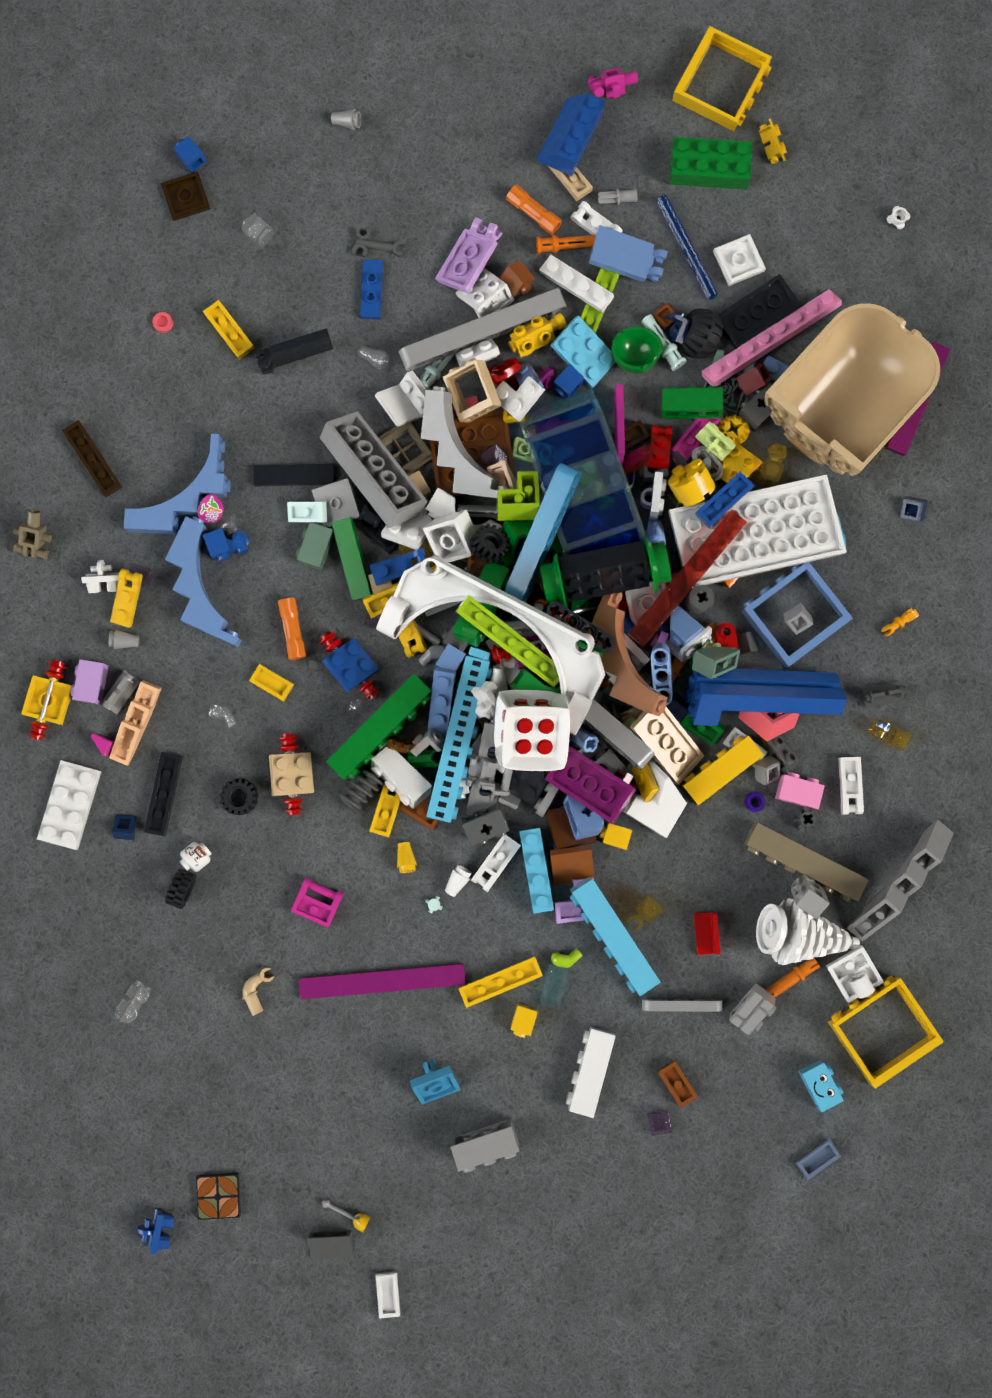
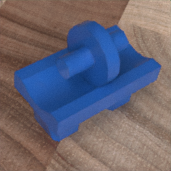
M155 1208L152 1226H150L151 1219H145L144 1225L137 1227V1233L142 1235V1242H147L148 1236H150L148 1244L150 1254H157V1250L169 1249L170 1235H162L160 1233L161 1228L172 1229L174 1223L173 1215L163 1213L162 1209Z

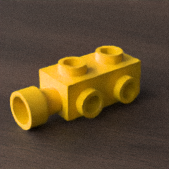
M558 313L552 316L553 319L549 321L545 317L538 316L531 320V324L525 327H516L513 330L514 333L510 334L511 341L508 342L512 352H517L522 358L556 339L554 331H560L567 327L563 315Z

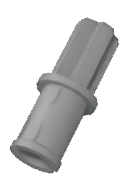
M616 189V191L598 193L599 204L617 203V205H620V203L637 202V189L620 191Z

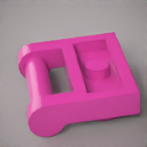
M306 877L291 912L329 928L344 893L340 891L335 892L312 882V879ZM310 889L333 899L332 905L306 895L307 890Z

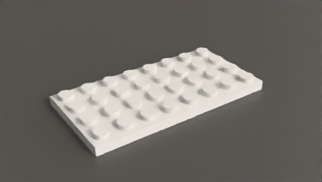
M827 475L748 492L710 528L695 515L706 502L674 508L668 511L687 589L698 585H709L838 556L847 552Z

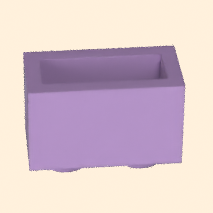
M79 660V664L75 667L76 681L71 687L72 700L101 705L109 665Z

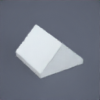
M650 760L649 764L659 791L652 800L658 806H684L686 801L671 779Z

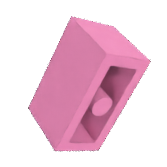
M788 772L787 775H781L775 799L803 807L807 806L810 809H819L825 785L819 784V780L807 777V780L800 779L799 774Z

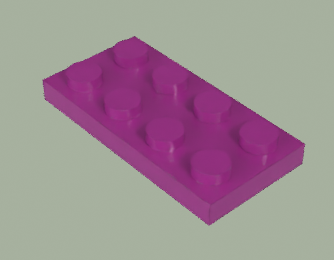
M570 746L565 768L550 771L545 778L546 781L611 824H614L636 791L634 787Z

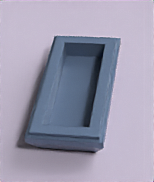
M828 1138L795 1163L806 1179L809 1180L840 1158L841 1155Z

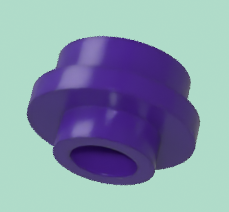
M750 792L746 795L744 804L749 811L758 812L764 808L765 798L759 792ZM752 798H756L758 800V804L756 806L751 804Z

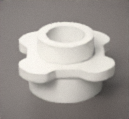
M896 206L892 210L893 213L887 217V222L894 224L897 229H903L906 220L910 219V214L905 208Z

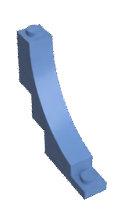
M193 516L192 519L185 517L165 558L169 564L182 569L172 590L190 599L180 620L239 648L242 640L237 637L238 633L227 629L225 632L228 622L214 608L202 582L200 555L204 540L203 535L206 534L208 528L204 525V521Z

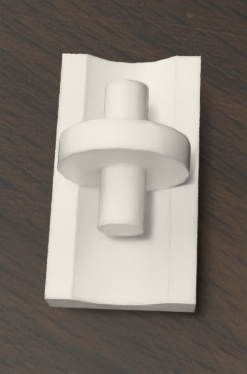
M98 560L97 566H91V572L98 573L86 574L85 577H81L82 583H86L89 593L101 592L100 582H106L108 592H117L119 572L106 573V571H112V565H105L104 560Z
M485 681L481 687H474L471 691L478 700V706L475 710L478 717L490 718L495 715L498 694L494 696V693L498 687L494 682Z

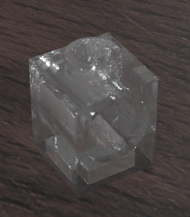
M255 213L247 217L241 227L244 235L261 249L275 235L272 227Z

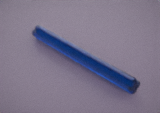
M665 194L658 197L657 203L707 299H714L717 297L718 292L670 200Z

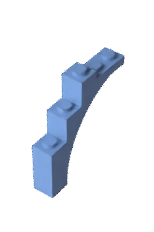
M211 434L210 453L207 461L195 480L185 490L172 499L155 506L125 509L124 529L131 533L176 535V530L180 528V517H177L178 515L198 516L199 505L203 497L212 494L217 497L227 498V492H230L231 482L225 474L220 473L224 471V461L221 460V454L225 453V441H222L219 434Z

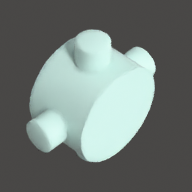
M436 896V898L426 900L429 908L428 912L432 913L438 909L442 910L443 907L440 906L439 901L440 897Z

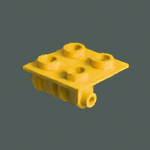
M736 445L722 461L717 457L723 466V475L720 479L726 484L740 471L746 478H749L750 474L758 470V467L763 463V461L741 445Z

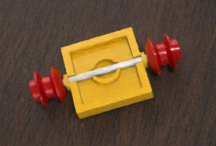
M53 659L52 663L47 662L50 665V669L44 671L47 676L52 678L45 679L32 676L21 713L22 715L37 718L38 722L33 721L29 723L32 726V730L26 733L30 734L29 738L42 741L43 737L47 738L44 735V731L50 729L47 724H44L46 721L63 725L71 699L72 685L57 682V679L65 678L62 670L67 669V667H64V662Z

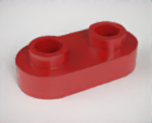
M727 622L717 626L714 632L715 642L720 643L721 647L739 649L735 627ZM724 629L729 631L728 636L723 633Z

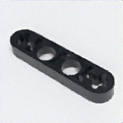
M550 602L543 607L542 612L550 616L552 614L550 608L555 607V613L564 615L562 617L553 615L552 617L566 624V619L570 616L575 622L573 628L583 633V629L587 627L591 630V636L594 640L596 638L598 640H605L607 647L602 648L603 644L597 640L594 641L593 650L599 653H607L614 648V639L611 635L558 602ZM579 640V641H581L582 643H584L585 645H587L586 641H584V640Z

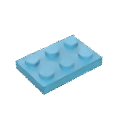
M576 316L550 345L568 365L570 364L584 376V382L589 388H593L615 363L612 351L579 316Z

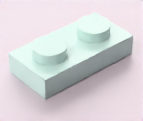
M287 502L288 522H327L326 502Z

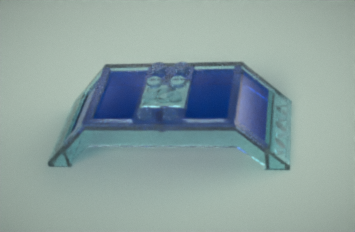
M590 389L528 411L525 415V421L519 422L535 471H538V479L544 496L560 463L581 472L579 482L557 530L564 556L643 541V536H645L643 524L604 413L593 390Z

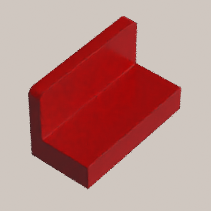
M693 913L697 955H721L717 913Z

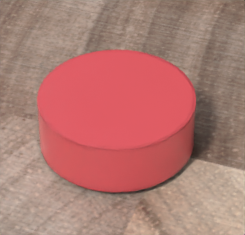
M159 312L153 317L152 323L158 332L166 333L172 329L173 319L168 313Z

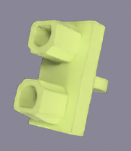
M710 421L695 436L707 447L706 451L708 453L711 451L721 461L736 446L732 439L725 436Z

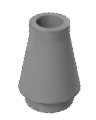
M355 109L332 112V125L352 130L360 128L361 113Z
M115 629V631H110L109 647H114V649L139 647V635Z

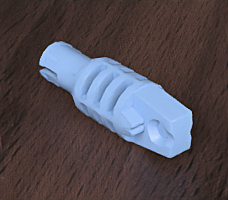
M649 520L646 531L649 541L653 543L664 540L666 544L661 521Z

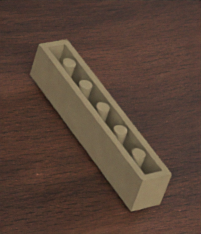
M760 823L753 824L743 844L748 847L747 851L757 856L761 853L767 856L766 861L777 865V863L784 865V870L795 875L796 872L802 875L805 874L814 882L821 884L824 891L831 894L835 891L840 894V899L848 903L859 901L869 879Z

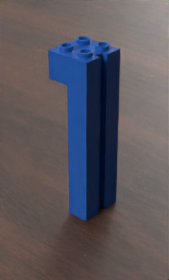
M733 669L713 679L693 671V675L689 676V689L685 691L684 696L685 703H688L689 706L688 715L691 716L693 725L718 726L722 711L842 715L847 702L844 690L839 688L841 683L837 673Z

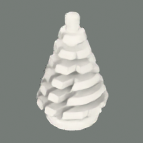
M787 898V901L783 900L780 905L769 904L765 906L757 921L756 940L762 953L772 955L774 961L780 965L840 953L848 949L858 948L860 945L857 937L850 936L848 932L840 929L834 923H830L824 917L819 916L815 919L798 907L794 899Z

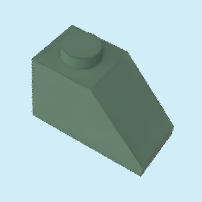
M717 646L701 648L695 651L693 655L692 670L710 679L716 678L737 667L740 650Z

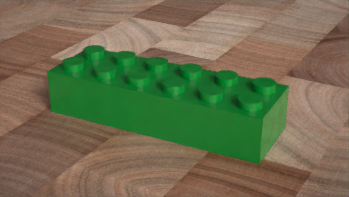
M413 674L326 763L343 780L348 781L350 779L353 781L361 773L359 769L363 765L368 766L371 763V759L375 757L374 754L378 750L382 751L390 744L388 740L393 735L397 737L404 730L403 725L407 721L412 722L418 716L417 711L422 706L426 708L431 703L432 691Z

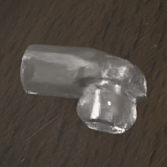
M214 705L209 709L210 717L224 719L228 728L238 724L229 707Z

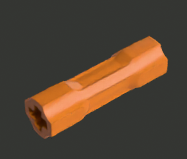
M517 184L508 192L506 200L535 220L550 235H553L561 226L562 220L541 206Z
M295 598L278 600L287 642L288 658L290 661L306 658Z

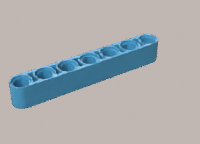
M563 463L558 465L504 592L523 602H526L530 596L541 570L540 565L545 561L581 475L579 470Z

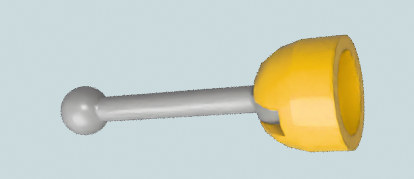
M328 1199L322 1201L324 1208L329 1207L352 1219L354 1227L358 1231L364 1232L371 1216L364 1213L354 1216L334 1206Z

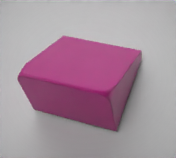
M92 733L91 738L102 755L109 757L114 742L99 734Z

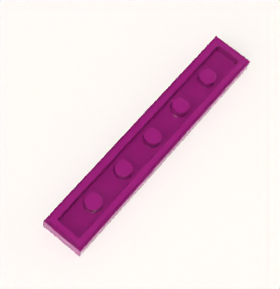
M932 341L930 344L938 355L941 373L951 349ZM931 394L891 437L886 449L901 456L906 455Z

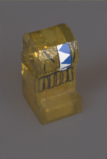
M875 718L868 731V734L897 751H903L912 736L911 733L903 731L879 718Z

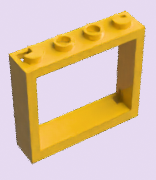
M709 26L674 91L672 101L735 131L737 125L741 127L746 117L744 115L745 110H750L755 100L752 98L754 93L758 94L763 85V82H761L763 76L767 78L772 67L769 64L772 56ZM711 44L760 68L735 117L685 93Z
M896 976L885 978L883 980L884 983H882L883 985L877 989L875 988L871 995L861 1000L855 999L848 1004V1009L843 1012L841 1010L835 1012L831 1016L832 1019L828 1022L869 1085L875 1089L944 1042L902 979ZM896 987L928 1036L871 1074L839 1025Z

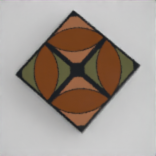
M239 1173L196 1176L198 1220L239 1218L241 1216Z

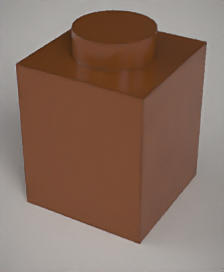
M521 261L508 265L499 279L507 283L511 294L515 297L519 294H526L532 288L531 284L535 277Z

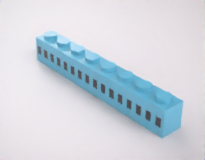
M469 656L465 657L427 818L451 823L452 819L456 820L458 807H455L456 799L461 800L463 787H460L461 779H466L468 767H465L466 758L471 759L473 747H470L471 738H476L478 727L474 725L476 719L481 718L475 712L478 700L471 691L474 687H481L486 679L490 680L492 668L489 667L490 661Z

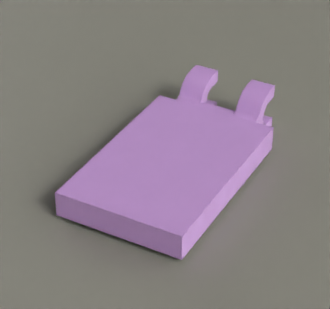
M475 217L471 228L463 230L435 278L437 282L469 294L498 244L496 240L503 234L497 230V224L490 222L487 228L482 225L483 221Z

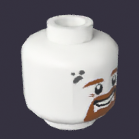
M192 842L180 852L182 858L180 863L186 871L191 869L194 872H198L210 862L209 856L211 852L202 842Z

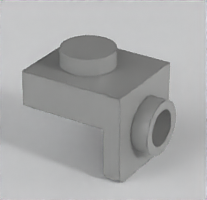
M430 728L423 735L420 733L413 739V746L410 752L417 756L429 745L437 752H440L445 741L440 733Z

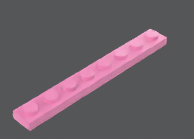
M828 289L702 370V377L711 386H718L842 305V300Z

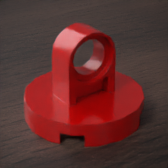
M517 358L503 360L504 364L499 366L494 364L488 368L491 379L497 387L502 381H505L515 391L518 390L514 374L520 370L521 366Z

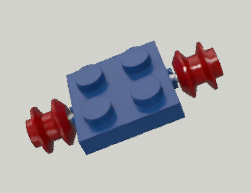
M326 632L320 638L322 640L320 645L325 644L327 646L325 652L332 653L325 657L322 663L347 693L360 684L359 693L364 692L366 694L365 700L370 699L372 701L378 697L381 687L374 686L375 680L367 681V679L375 674L379 667L355 638L340 647L342 639L334 637L336 632Z

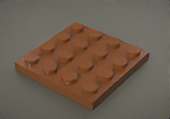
M504 410L489 412L469 423L460 422L458 416L453 417L463 446L477 464L488 472L487 467L506 460L516 478L508 423L506 424L503 420ZM430 440L436 489L441 488L455 498L470 496L468 494L452 492L455 468L437 466L439 441Z

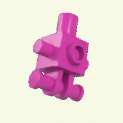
M620 67L600 71L601 77L591 76L588 79L589 88L596 97H602L605 94L606 98L611 99L626 94L625 86L638 83L636 71L623 73Z

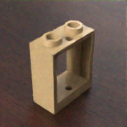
M469 359L465 362L464 366L449 370V374L443 377L448 392L452 393V403L460 422L469 423L502 406L487 365L483 360ZM477 371L488 399L468 408L458 380Z

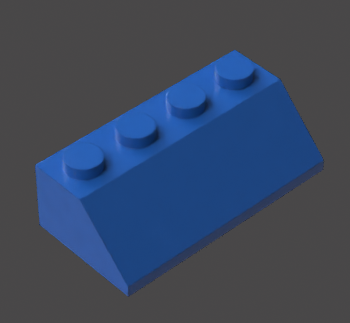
M589 93L567 98L536 161L573 176L602 117L606 101Z

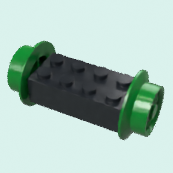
M646 535L643 536V541L561 556L560 562L563 573H560L557 553L554 554L551 563L540 565L547 604L558 602L567 607L564 590H566L568 602L649 587L650 582L655 594L659 584L671 582L670 564L664 540L651 543Z

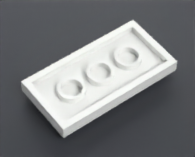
M60 761L38 833V840L78 850L101 771Z

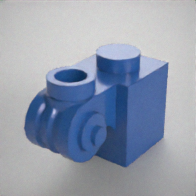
M222 528L203 535L210 556L214 561L222 562L229 559V555L235 552L239 555L248 551L250 541L243 531H236L232 536V540L227 538Z

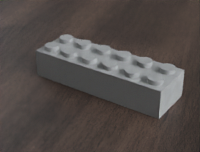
M357 411L326 422L320 439L388 528L420 516L427 503L426 498Z

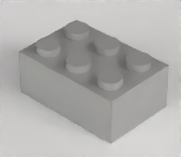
M511 1118L453 1137L450 1146L458 1172L464 1171V1173L475 1170V1166L484 1164V1166L492 1165L496 1162V1159L502 1157L504 1159L513 1158L519 1152V1142Z

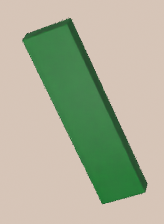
M352 517L331 522L352 601L372 595Z

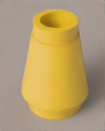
M410 842L399 843L397 869H399L400 873L416 871L415 866H417Z

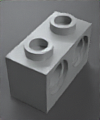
M805 874L792 883L791 892L796 905L817 919L830 904L823 887Z

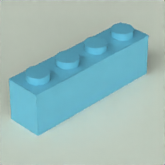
M540 828L519 831L533 913L553 911L554 907Z

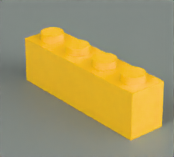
M739 736L732 742L734 744L733 747L729 750L725 747L716 754L718 757L712 763L708 760L700 766L701 771L696 775L691 773L684 779L685 783L682 786L697 805H700L764 756L749 736Z

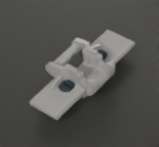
M484 723L479 750L471 755L465 783L466 786H471L465 813L467 815L496 804L499 795H510L509 786L513 772L512 769L505 768L501 787L500 784L494 782L496 769L500 767L495 756L494 723Z

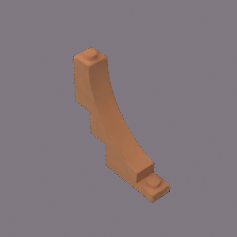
M622 592L603 595L592 624L611 635L614 639L612 651L603 653L601 656L604 671L617 676L609 696L660 717L666 708L668 697L650 687L638 674L631 662L624 637L625 612L616 608L622 599ZM598 640L603 644L602 647H607L605 640Z

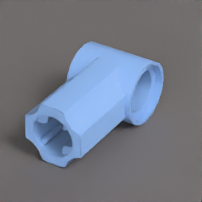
M580 727L569 743L572 747H578L587 753L594 752L597 749L599 740L595 735Z

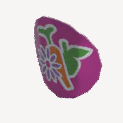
M212 494L204 497L198 508L199 518L206 523L217 522L222 517L224 510L221 500Z

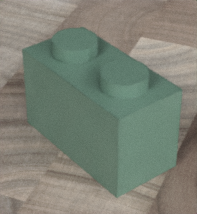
M310 522L309 526L303 530L302 538L304 540L302 546H298L295 556L300 564L322 571L334 538L333 529Z

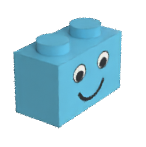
M818 1060L798 1070L812 1100L820 1112H824L844 1101L841 1096L843 1090L838 1082H834L831 1076L834 1073L828 1063L825 1064L823 1061Z

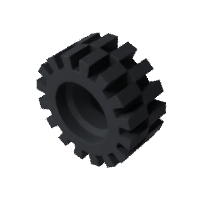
M490 524L482 525L470 540V547H473L471 552H476L475 557H481V562L487 560V564H491V562L496 564L501 561L510 548V544H508L510 539L505 538L507 533H502V528L496 529L497 525L494 524L492 527ZM484 539L491 541L496 549L487 546Z
M241 778L231 779L232 781L226 782V785L221 789L222 793H220V803L223 804L224 810H227L230 814L244 815L255 809V805L258 804L259 794H257V788L252 782ZM237 789H243L247 794V800L242 805H237L232 800V794Z
M180 868L174 875L171 885H169L165 903L183 909L196 883V874Z

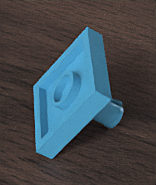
M429 1060L430 1066L426 1061L423 1063L426 1075L410 1080L411 1087L422 1105L461 1090L450 1066L437 1070L435 1060Z

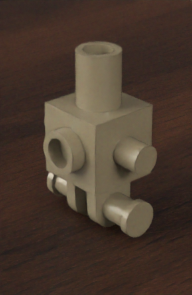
M29 509L27 520L19 527H14L13 534L18 535L19 539L18 543L14 544L13 552L22 553L25 557L31 555L34 559L39 557L47 560L49 551L40 550L39 548L45 542L50 543L52 535L46 534L47 525L40 523V510Z

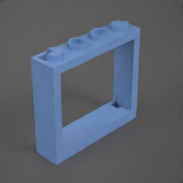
M810 562L792 567L790 575L786 576L783 574L775 580L777 584L774 587L770 588L768 585L759 592L761 596L758 599L754 600L752 597L744 603L745 608L741 611L785 669L853 619ZM805 571L840 618L788 656L753 609Z

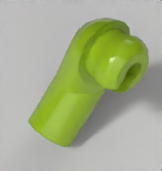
M577 948L569 955L554 952L551 956V961L557 967L569 968L583 955Z

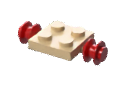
M294 733L282 734V738H278V740L282 741V746L279 747V750L285 752V754L269 755L272 796L289 795L291 797L283 801V803L287 804L288 809L284 810V812H288V816L300 815V811L304 810L300 808V803L303 802V799L297 797V794L314 793L311 752H291L299 748V746L295 745L294 740L298 739V737H294Z

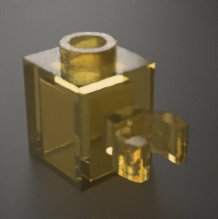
M646 894L633 908L637 914L629 916L626 922L629 924L632 920H637L638 925L634 930L639 931L644 920L651 924L665 909L650 894Z

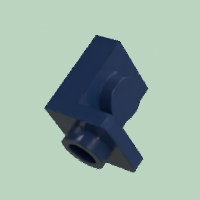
M676 311L673 314L666 315V319L675 322L669 330V341L674 344H682L691 321L685 319L686 315Z

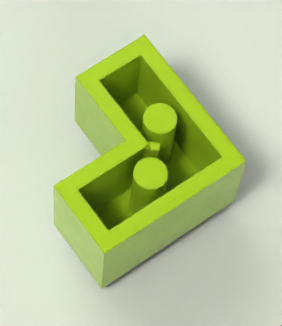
M538 471L517 472L516 489L497 490L498 521L535 520L540 508Z

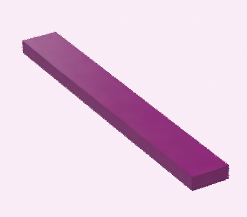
M464 964L299 978L300 1000L465 985Z

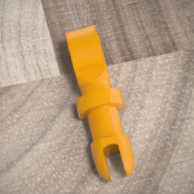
M908 609L901 617L897 616L894 618V622L884 626L881 632L889 630L884 636L891 635L896 629L903 628L905 623L919 616L916 609Z

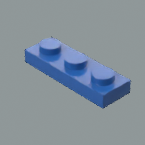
M740 471L708 500L695 515L710 528L742 499L754 485Z

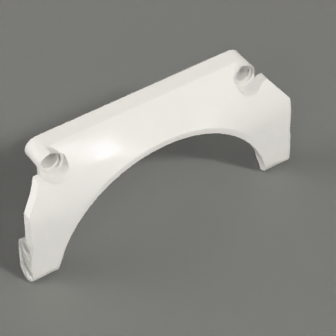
M438 555L431 556L403 572L394 595L389 598L376 626L377 631L396 639L409 623L421 613L441 604L463 601L467 595H470L477 602L497 606L510 612L526 623L539 636L548 649L557 669L561 694L569 704L570 733L574 736L577 734L605 676L599 653L592 651L595 642L590 634L582 633L444 561ZM431 561H433L436 564V571H433L431 569ZM579 640L586 641L587 649L579 646Z

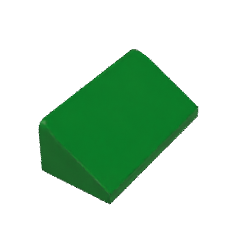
M688 712L679 723L682 727L714 746L726 727L718 722V726L693 725L692 718L688 715Z

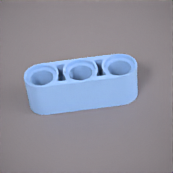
M658 643L651 652L653 689L657 692L664 690L669 693L666 700L668 705L673 696L671 653L668 645ZM657 651H663L665 652L666 656L664 658H658L655 655V653ZM665 671L667 676L661 678L657 675V672Z

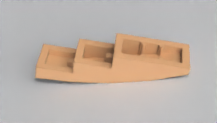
M144 680L140 681L135 699L131 701L125 720L120 724L109 756L110 759L127 766L130 764L153 713L162 689L161 687Z

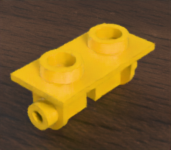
M770 118V125H761L759 127V134L763 145L771 142L770 145L764 148L768 161H771V164H775L779 161L778 158L781 157L786 161L784 154L787 153L784 142L779 141L778 136L781 135L778 124H773Z

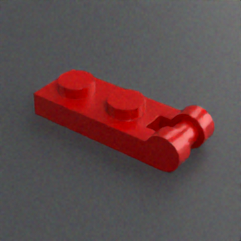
M652 425L648 468L669 469L672 426L658 427V425Z

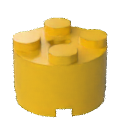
M695 459L685 466H676L668 480V485L680 505L683 503L684 506H692L705 499L703 496L706 493L711 494L716 486L701 459Z

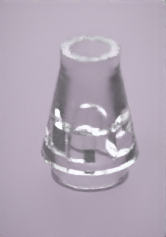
M362 346L359 351V356L376 369H385L389 363L390 355L384 350Z

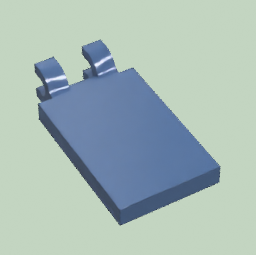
M599 225L589 264L643 283L646 278L657 283L664 269L652 267L653 262L662 265L668 251L662 249L653 250L655 244Z

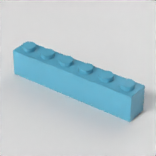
M589 876L569 889L572 893L570 899L576 907L580 905L584 911L581 913V916L587 925L592 923L595 928L592 932L597 940H603L605 943L604 951L610 959L612 957L615 958L617 964L614 966L620 975L625 974L629 981L626 984L632 993L636 991L641 996L661 983L595 881Z

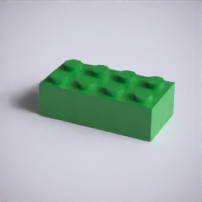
M674 137L671 146L669 185L747 190L751 179L752 142Z

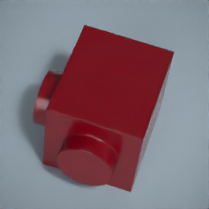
M761 362L736 379L740 390L745 395H748L772 380V377L764 363Z

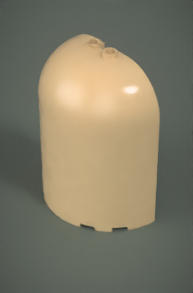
M857 304L842 310L765 393V404L772 410L770 416L776 425H781L784 428L786 438L814 462L821 466L827 464L833 472L841 475L845 472H849L850 476L859 474L933 392L940 376V362L933 346L922 337L918 330H907L904 327L906 321L902 317L896 316L882 306Z

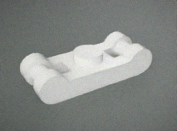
M582 201L578 206V211L573 212L570 216L572 221L591 235H596L599 225L622 233V229L617 224L611 223L592 209L585 201ZM584 214L589 216L587 220L583 219Z

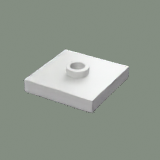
M750 234L713 250L728 286L766 270Z

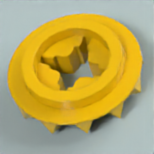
M736 414L726 416L720 421L718 430L732 439L735 445L742 444L749 436V423L743 417H739ZM731 425H733L735 428L738 427L737 435L733 431L728 432L731 428Z

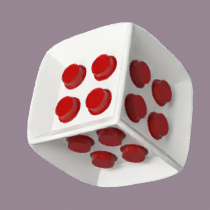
M506 690L499 692L496 702L494 726L495 756L499 765L507 769L522 771H555L564 769L568 757L570 736L569 704L564 696L559 693L541 690Z

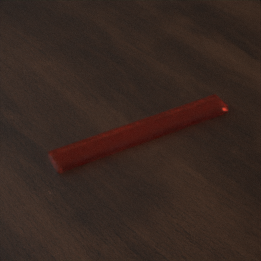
M731 509L627 634L644 647L747 522Z

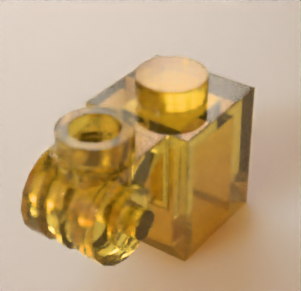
M773 442L768 447L769 457L763 460L754 482L769 487L776 486L779 483L785 466L782 461L787 457V446L778 445L776 442Z

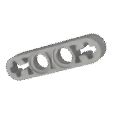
M642 999L643 1011H723L721 999H694V1001H689V999H674V1001H668V999Z

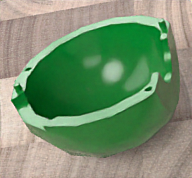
M633 326L625 328L617 333L612 341V355L615 363L622 370L632 374H643L649 371L655 365L663 350L660 337L654 331L645 327Z

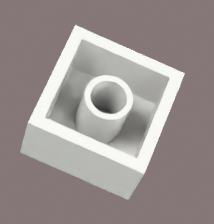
M466 509L433 519L423 528L434 554L441 556L444 561L449 563L475 554L471 552L473 547H470V540L476 530Z

